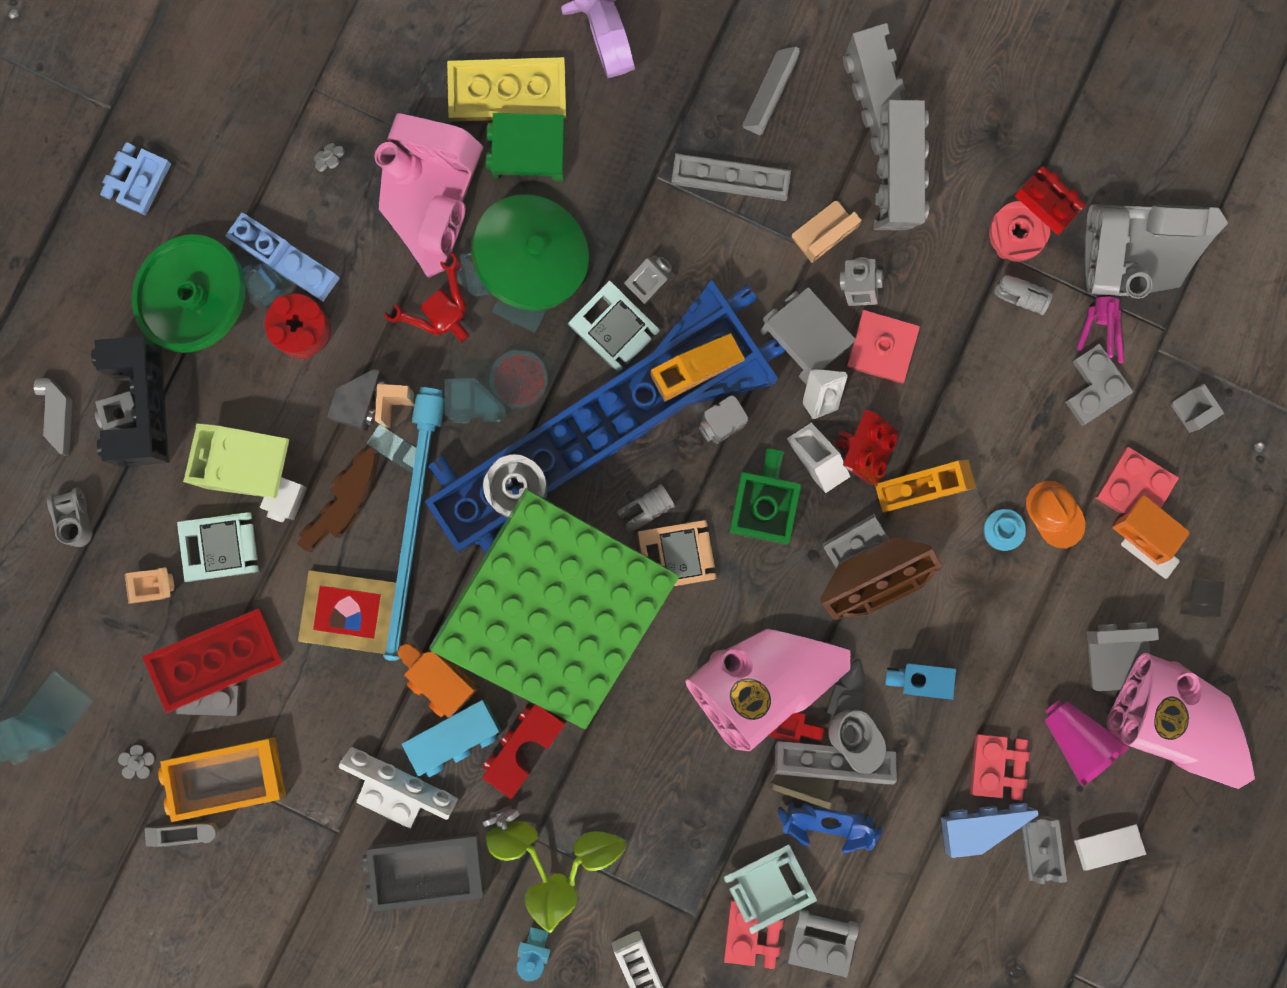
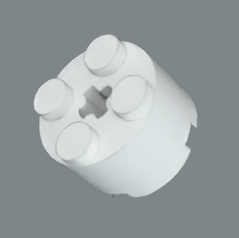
M507 455L499 458L490 467L484 478L483 489L488 503L505 517L510 515L525 488L544 499L547 496V480L541 468L534 461L522 455ZM513 480H518L520 484L524 485V488L519 489V494L517 495L512 490H508V487L513 485Z

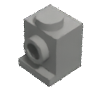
M131 391L95 402L98 410L95 411V419L98 426L103 428V430L126 429L136 426L132 419L135 394ZM123 410L125 417L118 419V412Z

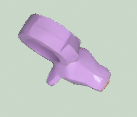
M573 0L561 7L563 15L578 12L587 14L607 79L635 70L625 29L614 4L616 0Z

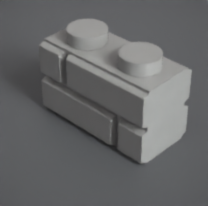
M731 395L721 401L719 406L715 405L704 412L699 430L707 442L712 440L713 443L719 444L729 438L730 434L734 435L742 430L748 421V416L736 397Z

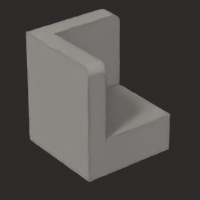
M1205 384L1192 388L1171 402V407L1189 433L1200 430L1224 414Z

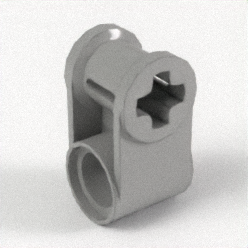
M73 488L72 492L58 496L55 494L48 495L47 506L52 517L57 540L74 547L87 545L92 538V529L87 512V501L81 488ZM77 525L78 535L71 540L70 530Z

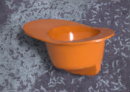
M1043 481L1036 484L1029 491L1026 498V509L1042 538L1055 548L1066 549L1076 545L1084 535L1086 521L1071 492L1064 485L1056 481Z

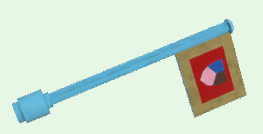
M420 387L419 394H416L412 423L417 424L419 434L396 583L309 570L298 642L380 653L389 661L400 659L397 652L401 642L432 432H435V427L442 426L445 406L443 390Z

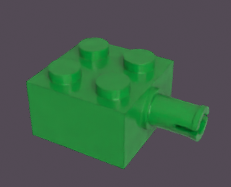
M766 449L762 475L741 472L728 529L729 534L783 545L790 544L801 484L783 481L779 478L785 452Z

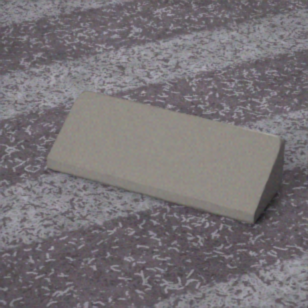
M791 47L780 49L776 52L743 122L742 127L760 136L761 134L763 135L798 60L799 48Z

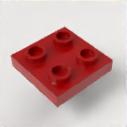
M865 410L855 434L842 430L838 436L843 437L844 440L836 438V447L848 451L843 466L867 484L877 486L880 478L886 472V463L891 451L897 445L899 432L877 413Z

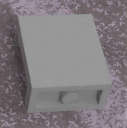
M809 287L801 294L797 291L792 293L783 302L786 306L780 311L776 308L770 311L763 318L765 324L760 330L763 336L770 332L803 369L799 377L806 385L811 370H824L856 341Z

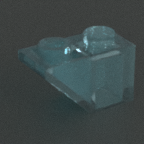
M475 378L444 379L445 415L449 419H453V423H470L471 418L483 417V422H499L501 417L508 416L506 407Z
M28 714L12 717L0 722V763L11 760L14 765L31 758L29 752L38 749L39 753L54 748L57 746L56 740L67 736L64 729Z

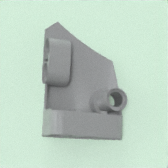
M1091 204L1087 214L1085 232V276L1088 294L1131 296L1132 298L1140 299L1151 292L1180 288L1196 261L1219 232L1228 224L1227 220L1218 207L1179 205L1140 207ZM1139 276V286L1130 290V281L1134 277Z

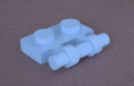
M125 142L121 152L117 151L114 157L116 162L110 174L105 175L102 181L104 186L100 195L111 200L115 190L120 191L116 199L117 203L146 216L171 163L142 148L137 159L132 156L136 147ZM126 168H132L126 181H120Z

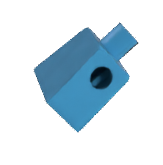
M906 663V669L887 667L886 685L904 687L903 694L953 700L956 669ZM914 674L924 675L925 683L923 685L912 684L911 678Z

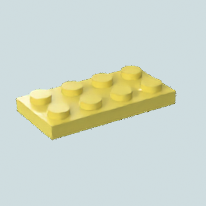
M564 57L447 61L448 112L450 122L493 120V113L564 115V118H566Z

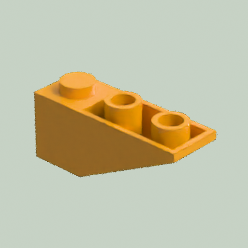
M730 333L678 355L651 369V377L664 402L745 361V358Z

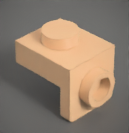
M166 567L125 574L128 604L167 599L170 597V592L174 591L173 576L167 573Z

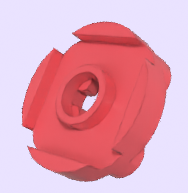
M1021 201L1005 205L994 215L989 226L990 242L997 255L1002 259H1009L1011 261L1020 262L1032 259L1044 248L1050 237V228ZM1016 224H1019L1021 229H1026L1027 231L1022 236V239L1013 235L1012 231L1015 229Z

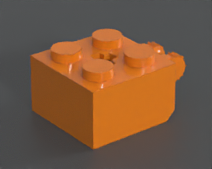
M413 643L399 646L398 656L409 668L404 674L409 680L406 683L407 686L418 696L424 694L431 701L428 706L438 716L446 715L449 718L455 715L480 689L455 663L431 651L423 653Z

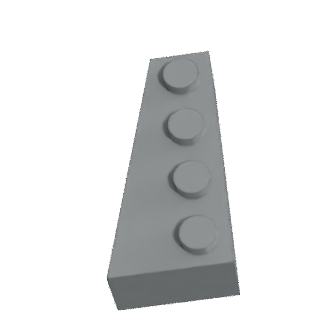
M887 23L853 33L845 56H843L845 70L848 74L851 73L854 80L852 84L854 97L857 101H861L863 107L861 112L863 123L866 128L870 127L873 136L871 138L873 152L875 155L879 154V156L884 154V149L879 148L881 106L889 100H905L902 78L895 77V61H897L894 48L888 50L885 36L890 34Z

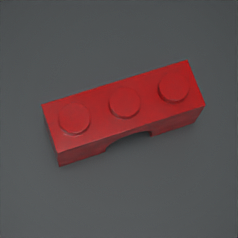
M527 704L518 717L522 723L516 731L511 728L508 730L500 742L504 746L498 756L492 753L482 767L486 771L482 778L510 799L513 798L531 773L519 761L518 750L520 745L528 741H534L548 749L566 724L563 719L536 704L533 707Z

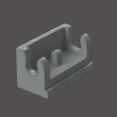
M1051 816L1033 818L1021 827L1028 880L1038 884H1045V881L1049 880L1057 883L1067 882L1059 820Z

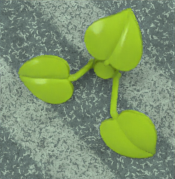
M521 821L506 822L507 829L502 830L501 826H496L485 836L489 852L497 859L504 861L515 860L522 857L526 850L531 854L543 879V883L534 884L527 890L525 905L531 917L549 933L577 905L578 894L573 886H575L578 866L582 863L583 867L588 871L604 869L615 862L627 847L625 840L615 835L600 831L586 833L580 836L573 845V853L578 858L573 862L569 878H566L563 874H554L548 878L534 847L531 846L538 839V832L532 825Z

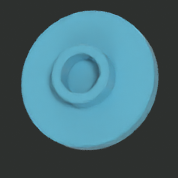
M1001 509L987 517L983 532L990 546L1000 551L1015 549L1023 542L1026 526L1019 514L1009 509Z

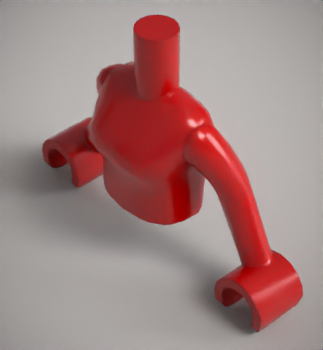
M450 253L454 259L452 266L448 267L445 262H440L441 267L447 270L453 299L442 288L423 303L421 310L431 323L406 313L402 307L395 304L393 306L397 309V316L393 318L389 313L385 312V319L396 324L404 321L434 335L445 334L451 330L461 343L465 342L470 337V334L460 324V321L464 317L467 307L456 272L462 265L461 259L457 255Z

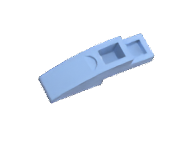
M243 212L225 235L229 240L322 302L340 279L335 273L299 251L286 240Z

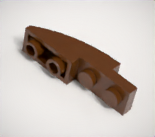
M371 446L367 450L365 448L361 449L352 459L354 464L347 472L342 470L333 479L332 484L334 486L329 491L338 499L335 502L333 500L329 501L320 511L322 516L315 524L310 522L300 532L299 535L302 538L297 544L307 552H313L329 533L334 537L341 538L351 527L367 501L374 484L380 455L376 449Z

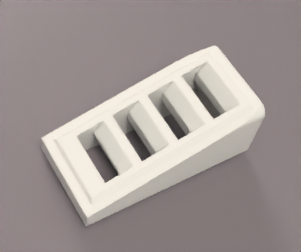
M635 931L612 942L615 956L630 988H637V985L653 979L654 983L643 988H663L639 931ZM643 956L644 958L634 964L627 965L628 962ZM646 968H648L649 970L634 978L632 977L633 974L640 972Z

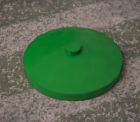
M513 195L499 200L482 215L472 236L471 256L479 279L491 294L512 307L528 311L554 308L567 301L580 287L586 276L589 252L582 229L569 212L557 203L544 197Z
M191 234L166 241L146 258L133 284L132 309L139 328L151 341L175 352H195L215 344L231 330L242 311L246 293L243 269L236 256L227 247L210 237Z

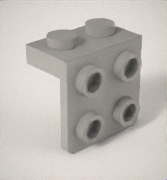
M1147 622L1128 623V629L1117 630V624L1098 625V631H1087L1092 689L1095 691L1121 690L1137 658L1143 653L1150 654L1149 641L1159 640L1158 628H1147Z

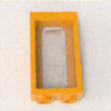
M276 737L160 761L161 767L158 770V776L161 785L165 786L164 809L166 814L170 815L171 822L271 802L286 797Z

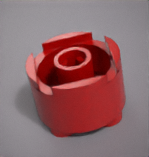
M288 294L277 297L266 313L264 326L268 340L292 358H310L321 349L323 350L330 340L331 323L327 314L314 300L305 295ZM299 322H301L303 324V327H298L295 331L293 329L294 326L298 325Z

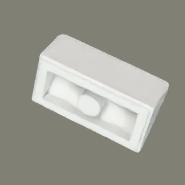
M819 369L810 371L803 405L812 419L838 410L848 376L846 372Z

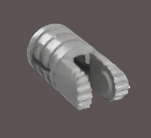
M1009 275L1003 276L1000 283L994 289L995 295L1000 299L1013 303L1016 306H1021L1024 309H1029L1032 312H1037L1040 315L1045 314L1053 296V290L1045 289V287L1037 286V284Z
M660 484L641 498L639 497L619 509L617 514L619 518L627 519L641 510L644 511L626 524V529L631 534L653 521L654 518L659 517L660 514L667 512L670 508H674L675 505L663 485Z

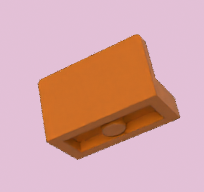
M1146 496L1140 497L1130 512L1118 518L1111 527L1157 565L1171 560L1190 534L1186 528Z

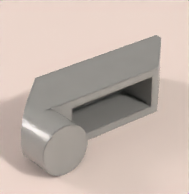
M37 377L34 382L35 394L45 395L43 436L60 454L69 456L73 400L51 378Z
M206 821L145 828L146 846L152 847L199 842L209 843L217 839L219 835L217 825L214 822Z

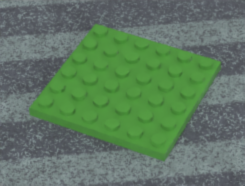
M525 488L429 648L431 652L586 730L680 576Z

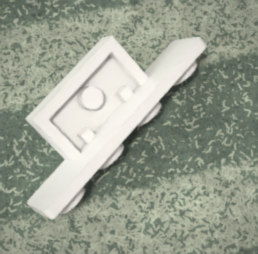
M351 747L340 761V769L365 780L356 803L410 829L417 818L420 808L443 819H448L458 802V798L448 792L440 790L354 747Z

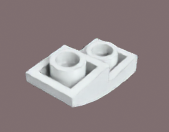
M1137 824L1074 841L1084 871L1146 855Z

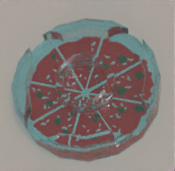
M511 350L502 354L493 363L489 378L490 387L495 398L503 405L513 409H526L537 404L545 395L548 387V372L543 361L534 353Z

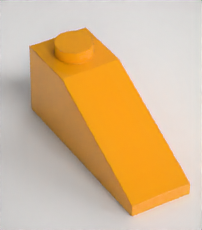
M968 459L878 483L875 487L882 513L975 489L976 485Z

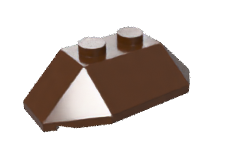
M893 537L839 564L820 601L833 620L841 619L842 617L867 615L923 588L935 572L939 571L943 566L931 545Z

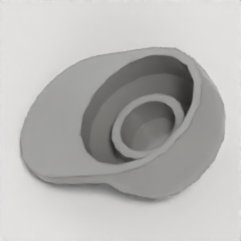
M850 709L843 710L832 719L828 729V737L831 744L844 755L855 771L863 774L876 771L884 761L886 744L870 716L860 710Z

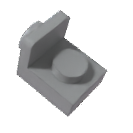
M655 255L647 258L624 284L646 304L667 282L675 277V274L671 271L672 266L663 257L658 258Z

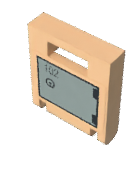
M707 520L636 532L639 552L648 557L646 546L657 544L661 565L680 576L674 586L717 579L716 573L705 574V569L715 567L709 532L698 533L697 529L707 527Z

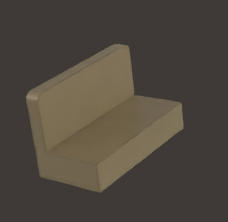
M774 767L769 787L771 790L830 809L831 802L829 798L835 779L775 774Z

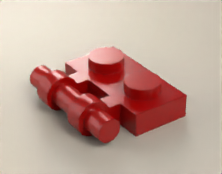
M1042 166L1014 196L1059 235L1086 204L1078 197L1080 194L1076 190H1070L1059 180L1060 176L1055 171L1051 173L1045 166Z

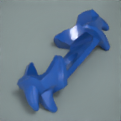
M793 800L789 802L787 812L782 807L778 808L779 819L784 826L783 833L792 835L802 845L810 844L806 834L807 830L844 836L848 840L841 852L846 854L859 849L872 850L876 845L875 842L882 835L883 828L879 826L877 829H874L871 816H866L864 820L863 813L856 815L811 806L808 802H804L801 808H797ZM833 817L841 824L827 826L822 823V819Z

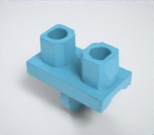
M531 927L527 943L520 942L518 957L520 959L517 963V972L525 981L532 982L537 980L543 973L544 964L548 962L550 949H546L545 945L549 932Z

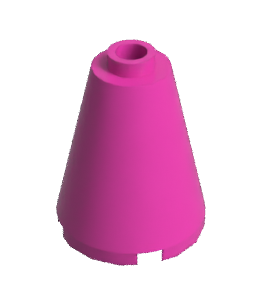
M1058 700L1045 711L1048 717L1044 721L1082 787L1114 763L1119 755L1122 756L1129 749V746L1125 745L1117 736L1068 701L1062 704Z

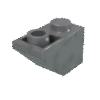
M373 369L336 388L327 418L366 431L368 425L372 426L375 421L376 408L374 406L377 397V384L386 385V380H383L384 375L379 370Z

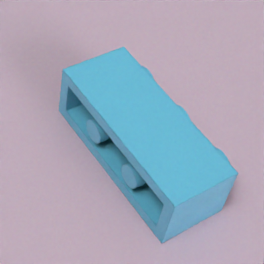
M483 699L402 743V746L418 777L424 773L431 777L445 769L443 766L444 762L453 758L455 763L471 755L469 749L480 743L481 747L484 748L497 741L496 734L501 732L502 729L486 699Z

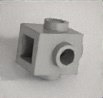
M859 257L854 260L845 261V272H840V288L844 290L848 306L878 304V288H883L884 280L883 270L877 269L876 260Z

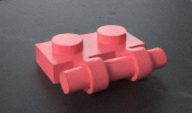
M975 734L970 794L1003 798V787L1006 786L1012 787L1011 799L1023 801L1024 789H1027L1028 779H1025L1026 761L1029 762L1030 752H1027L1028 740L1016 738L1015 750L1007 749V737ZM1006 759L1014 760L1013 777L1004 776Z
M730 899L724 963L755 966L756 954L765 955L763 967L775 969L776 959L780 957L781 947L778 946L780 929H783L784 919L767 926L766 943L757 942L758 931L753 934L749 931L752 925L758 924L756 918L745 923L735 900Z

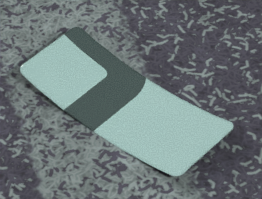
M379 425L367 444L410 473H413L416 448Z

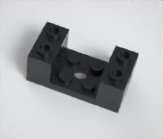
M144 336L94 340L95 349L91 352V359L96 370L114 379L130 378V389L135 394L132 419L134 424L137 425V428L100 431V439L97 440L98 455L102 458L103 462L120 467L169 463L162 347Z

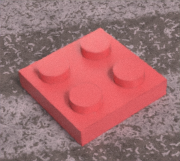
M1126 447L1123 449L1095 498L1123 516L1130 512L1142 496H1146L1161 508L1179 478L1133 449Z

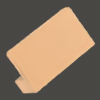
M834 201L792 234V239L811 263H813L856 230L862 220L855 212L849 215L838 201Z
M377 384L375 421L384 428H390L392 405L414 406L416 394L409 386Z

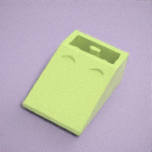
M196 424L183 482L209 490L277 498L289 439L223 426Z

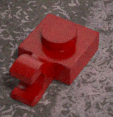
M798 712L788 717L769 734V737L792 743H799L800 736L822 741L824 728L804 723L806 714Z

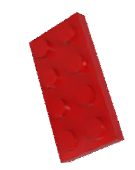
M259 608L142 656L166 714L283 664Z

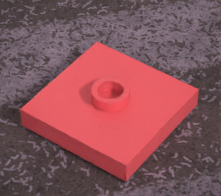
M863 310L854 337L856 341L852 344L846 368L903 384L920 326Z

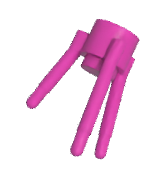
M1114 297L1096 298L1095 306L1088 308V317L1077 345L1078 351L1083 349L1093 320L1096 318L1097 324L1107 325L1108 358H1112L1114 355L1115 331L1118 362H1124L1119 299Z

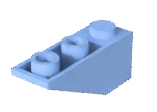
M1027 803L1009 804V809L998 810L997 806H987L979 808V813L968 814L967 810L949 811V816L941 817L945 853L951 858L982 855L1038 816V810L1028 807Z

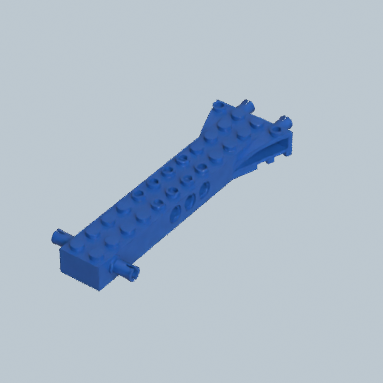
M711 280L705 290L692 303L685 315L676 323L651 355L466 475L457 478L446 461L445 456L437 459L443 471L440 470L435 462H432L428 467L441 484L442 489L425 500V503L456 551L463 553L476 544L480 545L486 554L496 538V531L504 525L508 518L492 508L485 497L483 489L486 473L499 458L507 455H522L534 461L546 477L548 487L547 498L689 405L774 385L778 378L768 362L786 350L781 345L775 347L779 344L775 338L758 348L735 314L752 302L757 301L754 292L750 293V286L746 284L743 288L725 298ZM731 333L745 361L664 402L651 377V369L678 355ZM513 480V485L508 487V490H512L517 495L519 494V489L524 488V485L520 484L518 480Z

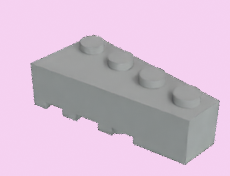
M889 100L881 106L879 148L884 149V154H881L879 157L877 175L882 179V184L875 195V205L880 207V220L874 219L873 230H909L925 223V219L928 217L929 204L925 200V189L928 187L929 173L925 170V158H927L929 153V143L925 140V128L928 126L929 113L928 110H925V101Z

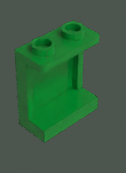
M493 113V123L487 124V140L492 141V152L486 153V168L491 170L493 179H499L500 175L551 176L552 181H564V115Z

